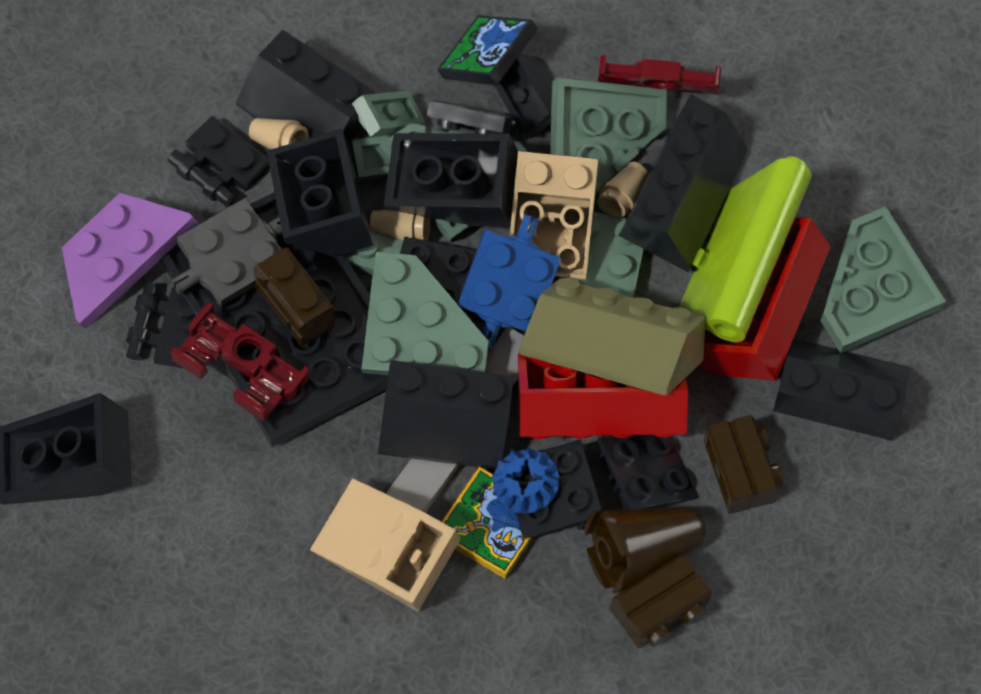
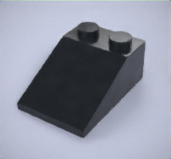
M394 133L384 208L470 226H511L518 149L509 134Z
M102 393L0 426V503L3 505L94 497L132 485L128 411Z

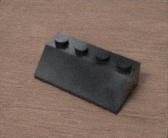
M692 94L689 96L677 116L618 235L688 273L748 150L726 112Z

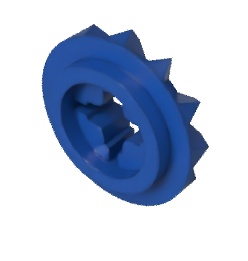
M530 447L521 451L511 450L510 455L503 460H498L497 469L492 476L493 488L498 500L509 510L518 513H532L541 510L553 500L559 487V474L556 465L545 452L541 453ZM526 464H528L531 476L538 478V480L529 482L523 495L519 481L513 479L521 477L523 470H526Z

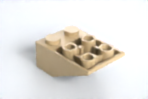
M518 151L509 237H517L524 215L531 216L527 232L532 219H539L540 223L537 226L532 243L540 250L561 258L555 276L586 279L599 166L598 159Z
M352 478L310 551L418 612L458 545L460 538L455 529L423 511Z

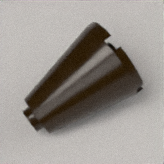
M690 507L598 510L592 512L587 517L584 527L585 535L592 534L593 547L586 549L594 574L605 589L613 587L612 593L615 594L629 588L679 555L685 556L701 546L703 537L706 534L703 518Z

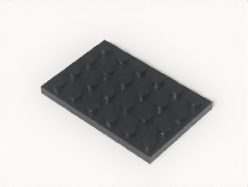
M275 192L250 204L258 217L266 223L279 217ZM283 234L276 237L279 247L281 249L288 247L334 306L333 317L335 326L306 346L301 347L292 336L291 330L285 327L255 287L222 306L217 302L211 291L199 282L180 294L193 312L194 318L206 304L212 303L214 304V315L237 330L244 324L276 345V356L299 371L305 365L308 367L309 379L304 386L299 385L297 387V395L293 400L284 401V393L281 392L280 395L283 399L264 422L253 415L271 447L385 390L388 375L362 372L370 295L344 254L331 256L286 244ZM178 244L160 259L171 279L190 269L189 261ZM246 344L239 348L237 355L245 361H251L256 359L261 351L253 344ZM220 351L219 360L235 387L246 393V390L252 386L250 383L251 378L222 360Z

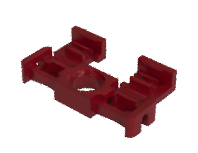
M607 55L600 56L598 82L710 94L711 92L712 94H717L720 87L721 67L716 66L714 73L687 71L685 66H680L681 62L642 58L641 62H636V65L607 63Z
M206 304L190 323V336L179 349L174 347L171 350L172 361L202 380L208 373L206 366L212 359L218 361L220 358L219 352L221 351L222 360L251 378L250 383L252 386L246 390V393L238 389L233 393L234 402L264 422L283 399L280 395L281 392L284 393V401H291L297 395V387L299 385L304 386L309 379L308 367L305 365L299 371L276 356L275 344L244 324L237 330L214 315V304ZM246 344H253L261 351L259 356L251 361L241 359L237 352L240 347Z

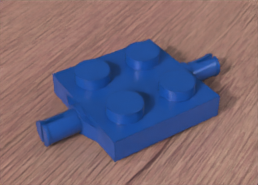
M528 215L523 216L524 218L517 237H504L486 229L483 231L457 302L460 308L475 313L485 321L481 333L487 339L490 332L488 349L493 350L500 327H513L526 332L539 296L552 285L561 260L560 257L544 252L532 243L540 220L533 218L527 232L531 216Z

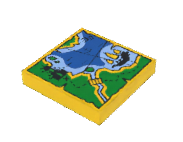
M479 467L442 523L455 529L460 538L455 550L506 579L533 537L523 540L516 513L501 504L494 492L493 475Z

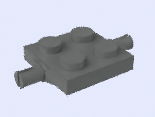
M244 198L177 237V244L187 257L190 269L170 279L173 288H176V292L181 294V292L199 282L211 291L220 306L255 287L254 267L281 250L276 239L277 236L282 234L280 218L278 217L266 223L258 217Z

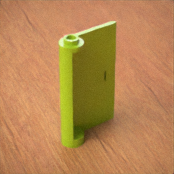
M796 157L778 159L728 191L704 249L700 248L693 261V265L696 268L679 308H685L692 314L706 317L705 330L721 339L730 342H741L746 337L789 230L812 179V173L804 161Z

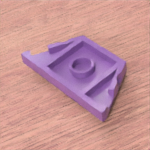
M119 193L61 247L77 322L85 329L89 327L177 244V237L199 224L190 213Z

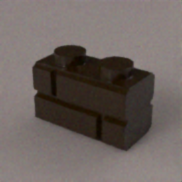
M288 247L281 249L254 267L255 288L285 327L291 330L292 336L301 347L306 346L335 326L333 317L334 306Z
M752 415L736 418L730 422L724 421L709 425L706 428L703 442L728 514L776 502L779 488L783 487V479L778 464H770L766 451L770 450V443L765 428L763 426L757 428L754 416Z
M681 554L614 596L610 609L638 649L647 643L652 647H656L673 634L671 628L682 621L686 625H690L704 616L707 612L705 606L708 605L711 594L703 580L696 574L690 562Z

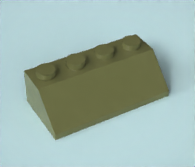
M559 278L540 294L521 342L520 354L667 396L703 361L706 317L692 314L685 308H670L658 305L647 298H632L617 294L615 290L610 288H595L580 284L578 280L573 278Z

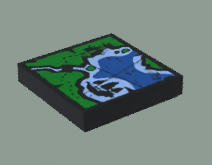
M478 15L438 67L437 71L442 78L447 80L498 85L535 35L538 28L531 19Z

